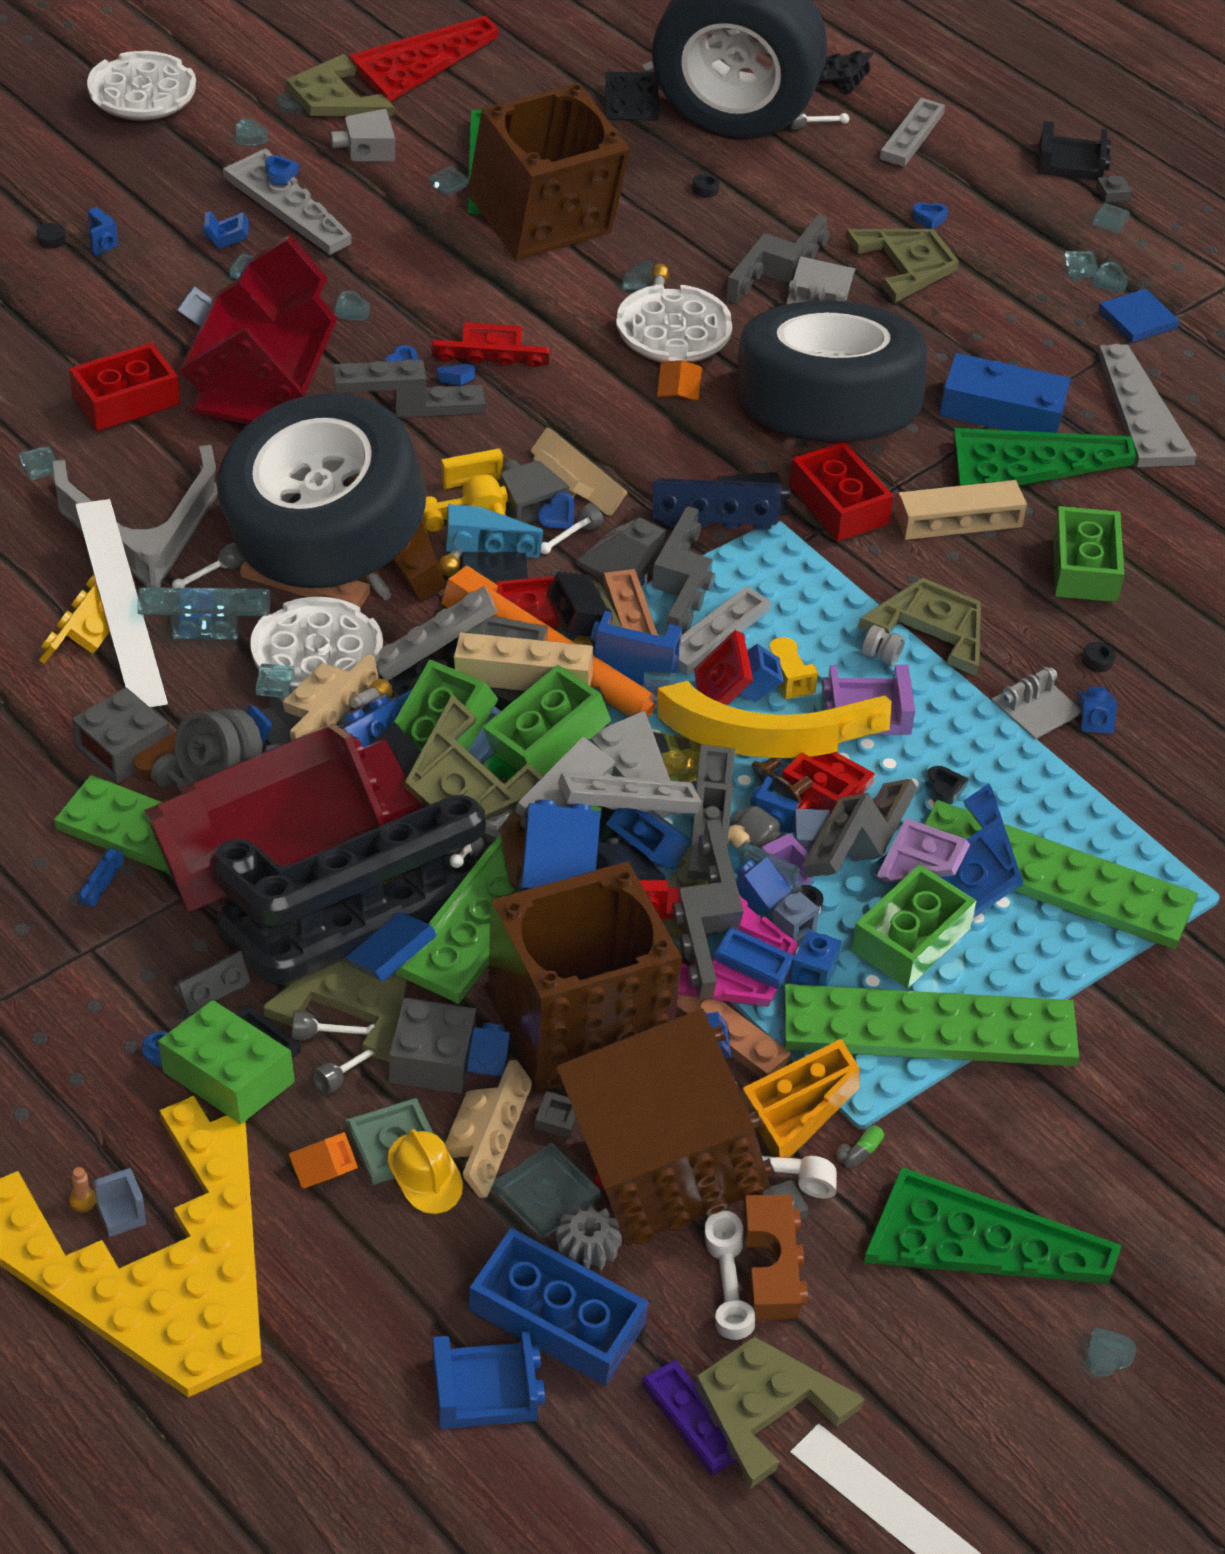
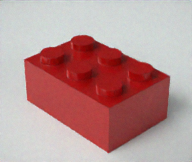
M152 342L69 368L72 398L96 431L180 404L178 375Z
M840 442L792 458L789 487L837 542L889 524L894 495L846 442Z

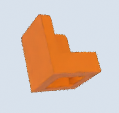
M684 360L661 363L657 396L660 398L678 396L692 402L698 401L702 367Z
M345 1132L289 1153L299 1183L304 1189L358 1168Z

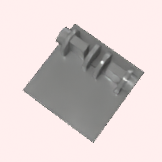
M800 256L794 279L790 281L788 290L790 293L786 304L822 300L846 301L855 268Z
M1043 667L1035 676L1030 674L1020 679L1012 687H1005L1003 693L991 700L1034 739L1082 715V710L1054 686L1057 672L1052 667Z

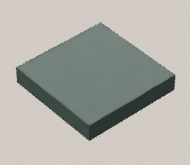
M417 1098L346 1119V1129L372 1185L395 1178L387 1162L388 1151L394 1141L408 1134L412 1129H415L417 1132L426 1131L433 1133Z

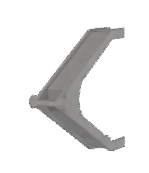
M212 445L199 446L202 465H200L201 472L167 522L150 529H131L121 526L117 522L131 574L145 585V591L148 594H157L161 591L162 581L218 495L215 474L216 464ZM65 459L54 460L52 463L59 512L82 531L75 504L92 501L68 481Z

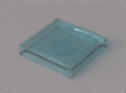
M552 1142L493 1181V1190L542 1239L558 1229L563 1214L572 1215L575 1206L584 1211L591 1203L594 1204L601 1199V1190Z

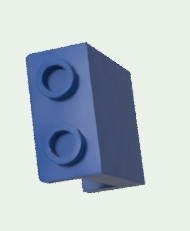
M609 611L604 612L601 622L596 621L594 623L591 640L596 641V645L593 646L594 656L650 692L657 693L659 687L675 683L678 675L682 627L669 624L665 637L611 625L612 612Z
M545 799L529 803L525 810L526 830L522 874L518 880L517 892L595 871L601 811L591 810V806L586 804H571L570 808L556 806V802Z
M521 1331V1342L453 1349H450L449 1336L433 1337V1368L440 1429L537 1421L538 1405L545 1404V1390L543 1379L536 1380L535 1369H540V1350L538 1344L531 1345L530 1331Z

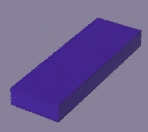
M676 1359L643 1377V1388L711 1476L737 1462V1459H732L727 1449L728 1442L720 1426H715L695 1387V1383Z

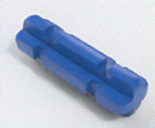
M113 848L106 850L101 858L102 860L98 862L85 881L87 884H84L77 893L79 897L78 902L81 905L88 907L96 905L100 899L99 895L104 893L116 875L115 872L124 863L121 851H116Z

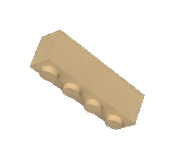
M1016 480L899 492L895 517L905 540L1019 528L1023 526L1027 503Z
M460 632L454 656L455 670L484 681L490 688L526 691L556 665H560L589 686H591L593 676V646Z

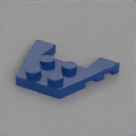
M989 783L963 801L967 810L982 829L966 839L970 846L954 876L941 877L977 900L973 918L1024 884L992 787ZM887 854L878 859L880 866H882Z

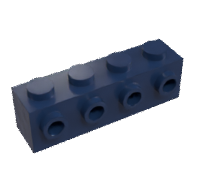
M658 478L653 482L652 519H661V524L676 525L687 506L699 510L697 523H701V527L710 526V522H722V527L740 528L741 523L753 524V529L768 530L772 528V525H776L780 521L781 483Z

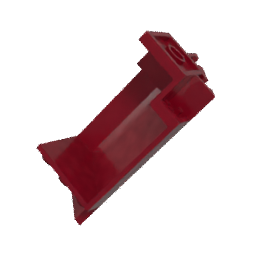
M291 235L286 236L249 259L239 279L217 292L179 369L199 391L190 412L249 424L273 407L305 396L338 317L319 297L327 280L326 275Z
M332 723L179 788L181 795L144 810V813L153 831L156 844L160 848L169 872L179 889L188 912H191L228 896L211 878L209 863L210 856L214 850L226 841L232 839L248 840L261 848L278 865L288 866L421 809L419 801L404 788L407 778L386 739L362 747L359 739L354 738L352 733L348 734L346 729L342 730Z

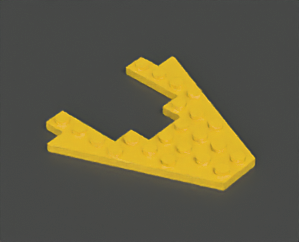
M194 1096L161 1109L159 1112L160 1120L205 1194L174 1208L175 1218L185 1233L186 1239L126 1266L117 1267L103 1240L65 1255L20 1173L16 1171L0 1178V1266L188 1398L262 1363L246 1122L244 1121L242 1124H239L227 1115L210 1122Z

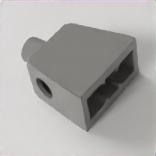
M386 109L349 115L345 117V131L330 132L332 148L347 147L350 159L353 161H395V136Z

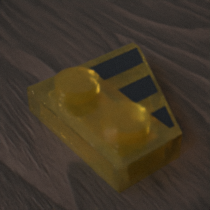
M653 732L670 781H697L701 744L687 737Z

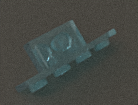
M140 588L137 610L139 615H171L172 639H238V616H268L270 614L271 595L269 589Z

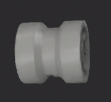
M873 625L864 640L862 654L870 658L879 657L883 663L894 666L902 653L905 637L896 633L890 635L885 632L884 628Z

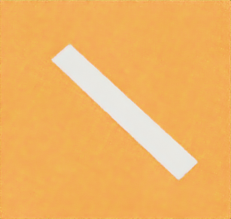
M106 499L75 504L125 687L149 707L167 705L165 691L111 501Z
M820 1424L790 1451L915 1554H981Z

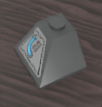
M640 517L610 529L576 560V565L601 578H604L605 572L635 569L640 580L654 567V563L664 547L666 530Z

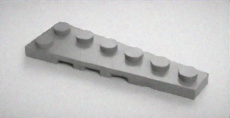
M266 148L223 168V178L329 255L351 244V234L327 212L320 202H314L311 199V193L306 188L301 189L298 186L295 177L282 185H275L269 182L268 174L265 172V160L273 155Z
M1100 345L1098 356L1126 436L1133 437L1137 467L1195 465L1197 457L1195 451L1129 345Z

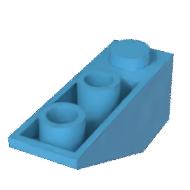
M448 504L446 551L457 548L463 552H526V557L540 558L543 529L480 506Z

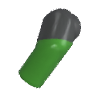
M875 1125L868 1127L853 1148L846 1143L841 1144L835 1154V1160L838 1163L844 1164L845 1168H856L882 1142L884 1138L883 1130Z

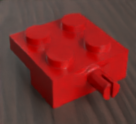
M801 752L782 773V778L791 785H794L805 776H808L813 782V786L800 795L801 803L798 804V809L830 810V814L840 797L863 794L874 783L875 779L874 772L837 752L818 756H808Z

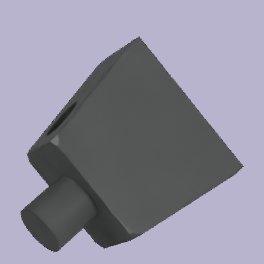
M509 460L503 465L502 474L500 475V487L505 486L509 502H506V509L513 519L527 524L539 520V509L542 505L551 503L554 494L562 491L569 493L568 484L540 461L520 465L516 460Z

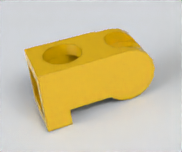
M786 637L773 639L770 642L769 650L780 658L784 682L778 688L784 699L815 694L818 671L814 664L804 665L797 653L798 646L794 640Z

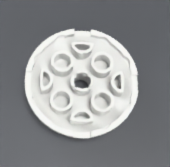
M133 51L119 54V59L108 62L105 59L97 64L88 75L87 88L93 102L105 112L123 119L146 121L163 118L182 109L194 95L196 78L193 70L184 67L182 60L174 56L153 51Z
M663 284L640 289L628 296L621 303L617 312V329L623 341L641 356L661 363L676 360L695 363L705 360L719 352L726 345L732 334L731 313L727 306L714 295L687 285H680V289H664Z
M305 597L283 603V609L276 611L272 615L266 613L258 621L251 636V655L258 670L275 685L281 683L291 692L321 663L349 672L367 654L373 655L377 663L379 652L383 648L382 633L373 618L369 619L362 614L360 607L355 604L330 597Z

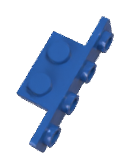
M412 689L394 698L388 699L385 694L368 702L369 709L363 712L362 708L350 712L344 716L346 722L338 727L342 730L346 729L348 734L352 733L354 738L359 739L362 747L367 746L394 723Z

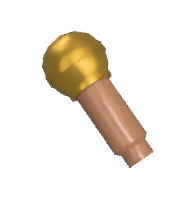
M77 1167L73 1170L72 1174L73 1191L69 1196V1203L75 1211L84 1213L93 1209L96 1204L95 1192L89 1187L87 1173L82 1167Z

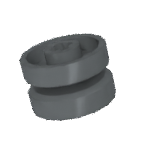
M232 707L188 715L180 723L175 736V754L178 766L185 778L191 783L262 753V740L254 720L243 710Z

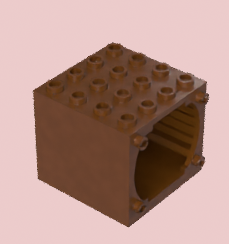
M573 83L570 86L503 104H495L481 110L467 194L515 260L523 259L612 232L630 148L580 83Z
M629 861L491 900L488 996L506 1032H510L511 1042L536 1092L563 1085L556 1066L675 1019L682 956ZM613 970V971L608 972V973H604V974H601V975H597V976H594V977L587 978V979H584V980H580V981H579V979H583V978H586V977H590V976H593V975H596V974H600V973H603V972H606V971Z
M703 1008L556 1066L627 1246L648 1243L658 1233L668 1229L680 1230L691 1224L693 1219L706 1214L711 1216L725 1211L728 1205L741 1200L744 1201L745 1195H763L765 1190L770 1189L767 1176L775 1174L770 1159L768 1158L763 1161L755 1131V1128L763 1126L757 1110L751 1113L747 1112L739 1093L737 1081H735L734 1075L731 1074L718 1042L726 1040L722 1027L719 1024L711 1028Z

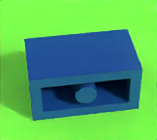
M618 808L606 823L607 826L651 860L673 870L692 842L689 837L653 810L643 812L638 809Z

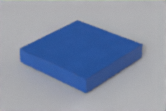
M1147 289L1102 302L1099 306V312L1131 343L1176 329L1179 323V319Z
M399 912L345 958L353 968L380 981H385L433 940L437 934L430 924Z

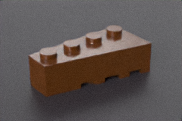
M422 518L410 542L389 562L420 603L446 587V582Z

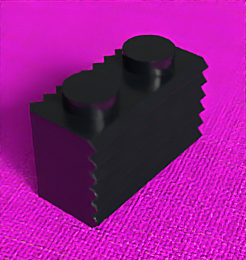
M558 571L555 574L547 591V598H549L555 614H558L557 618H560L566 635L591 637L594 623L596 621L601 622L605 611L612 612L604 603L600 589L595 586L589 574L585 576L583 573L579 575L578 572L567 574L566 571L563 573Z

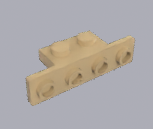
M550 428L544 430L531 449V452L535 455L533 458L535 461L542 462L568 484L569 494L573 498L578 494L588 499L608 516L613 515L627 495V491Z
M367 654L349 672L321 663L283 701L285 712L302 718L290 730L291 741L332 723L336 725L341 717L352 708L351 699L355 695L369 689L372 682L379 679L373 655Z
M517 1060L508 1061L498 1087L469 1090L466 1092L445 1142L446 1149L452 1158L470 1156L464 1169L463 1177L479 1198L488 1197L531 1090L532 1081Z

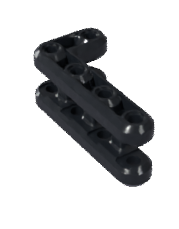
M450 796L288 866L278 865L261 848L248 840L232 839L226 841L214 850L209 862L211 878L214 883L232 899L225 903L217 912L218 935L234 953L239 950L242 952L244 963L260 978L270 984L287 985L342 961L399 912L426 923L433 919L480 858L478 856L468 853L463 858V865L459 868H454L449 863L452 855L445 858L444 856L475 842L486 831L485 809L479 802L469 796ZM418 867V869H416V870H414V871H411V872H409V873H407V874H404V873H406V872H408V871H410V870H413V869H415V868ZM401 874H404L402 877L384 884L385 882L390 881L396 877H399ZM349 897H352V898H350V899H348V900H346V901H343V902H342L341 904H339V905H336V906H334V907H332V908H330V909H327V910L323 911V910L326 909V908H329V907H331V906H333V905H335V904H338V902H340V901H342V900H345V899H347V898H349Z

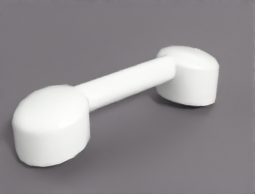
M762 1156L763 1161L768 1158L770 1159L775 1172L799 1174V1188L806 1194L822 1199L835 1196L837 1171L829 1160L819 1156H807L803 1159Z
M721 1211L709 1216L705 1223V1245L707 1251L713 1257L719 1259L725 1302L716 1310L715 1321L717 1331L723 1337L739 1340L750 1335L755 1328V1312L748 1303L740 1301L734 1259L743 1248V1225L741 1219L736 1214L730 1211Z

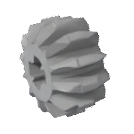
M591 1203L587 1211H582L575 1206L572 1215L563 1214L560 1226L556 1230L555 1240L558 1244L559 1254L578 1264H582L587 1269L590 1268V1265H595L602 1270L606 1261L614 1262L617 1257V1250L622 1243V1235L620 1234L616 1218H609L607 1208L596 1212Z

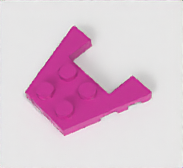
M740 896L744 912L740 929L737 930L795 956L799 944L765 916L763 918L758 916L747 907L748 902ZM712 959L717 983L714 996L711 999L765 1007L770 1006L777 989ZM681 963L678 995L698 997L696 987L691 988L688 982V965Z

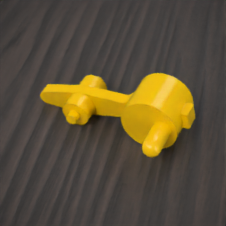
M475 476L464 484L461 492L462 498L437 502V499L434 497H426L423 520L427 530H440L444 526V520L447 519L448 504L480 506L506 516V502H509L505 486L500 487L498 481L492 476Z

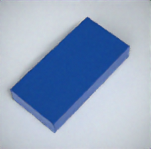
M730 926L717 947L713 960L779 990L793 965L795 956Z

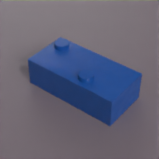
M956 353L945 384L940 416L1003 430L1058 433L1071 378L1005 364L1000 361H991Z
M510 1228L470 1286L468 1311L521 1339V1331H530L531 1345L538 1344L539 1350L606 1386L645 1326L649 1302L519 1231Z

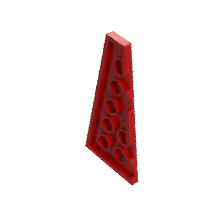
M485 15L350 54L349 60L356 66V72L375 92L383 94L391 102L496 39L499 28Z

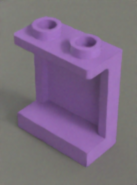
M895 664L893 678H838L837 665H830L828 677H823L822 696L828 697V701H825V710L885 695L892 701L890 730L876 734L911 735L915 717V705L908 665Z

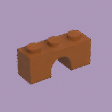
M792 1194L745 1195L742 1208L744 1247L764 1248L772 1253L776 1259V1263L769 1267L751 1268L748 1280L749 1305L755 1312V1320L798 1319L801 1305H807L808 1298L806 1281H800L799 1268L804 1267V1249L802 1244L796 1245L795 1232H800L801 1228L800 1210L793 1209Z

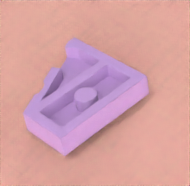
M905 818L877 877L884 883L899 882L919 864L939 877L954 876L970 844L964 838Z

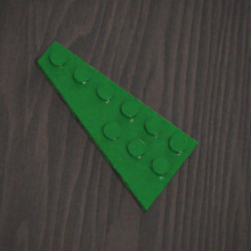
M954 428L953 433L958 486L1016 480L1018 485L1131 466L1134 465L1136 456L1132 436Z
M902 1167L865 1254L864 1263L1109 1284L1122 1245Z

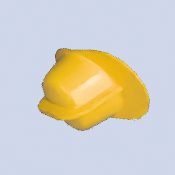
M415 1129L410 1130L408 1134L394 1141L388 1151L387 1162L410 1204L423 1213L440 1214L453 1208L462 1195L463 1181L456 1164L446 1149L445 1143L431 1132H417Z

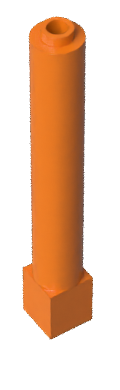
M465 566L448 579L441 602L447 608L461 601L468 593L477 591L485 586L490 592L498 611L493 615L494 617L544 625L548 628L546 641L576 644L496 592L497 584L469 566ZM593 655L591 687H600L606 703L627 717L645 710L647 718H649L656 707V703L653 702L655 695Z

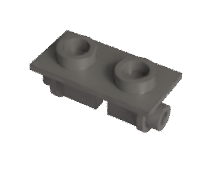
M239 950L230 956L226 954L222 957L221 961L185 980L179 979L176 981V986L172 987V992L177 1000L183 998L187 1014L190 1015L210 1001H216L251 982L242 952Z

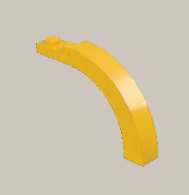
M688 681L659 687L657 690V717L667 726L688 739L703 745L734 748V754L765 758H796L803 752L808 756H818L838 752V743L890 730L892 701L885 695L814 713L775 715L750 712L724 705L705 696Z

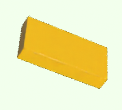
M500 448L441 459V484L443 488L449 489L464 486L468 480L479 475H489L496 480L500 479L503 468V454Z

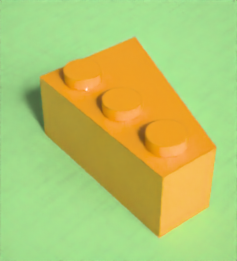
M839 1039L743 1088V1102L747 1112L758 1111L763 1126H759L756 1129L773 1157L790 1158L860 1088V1067L842 1039Z

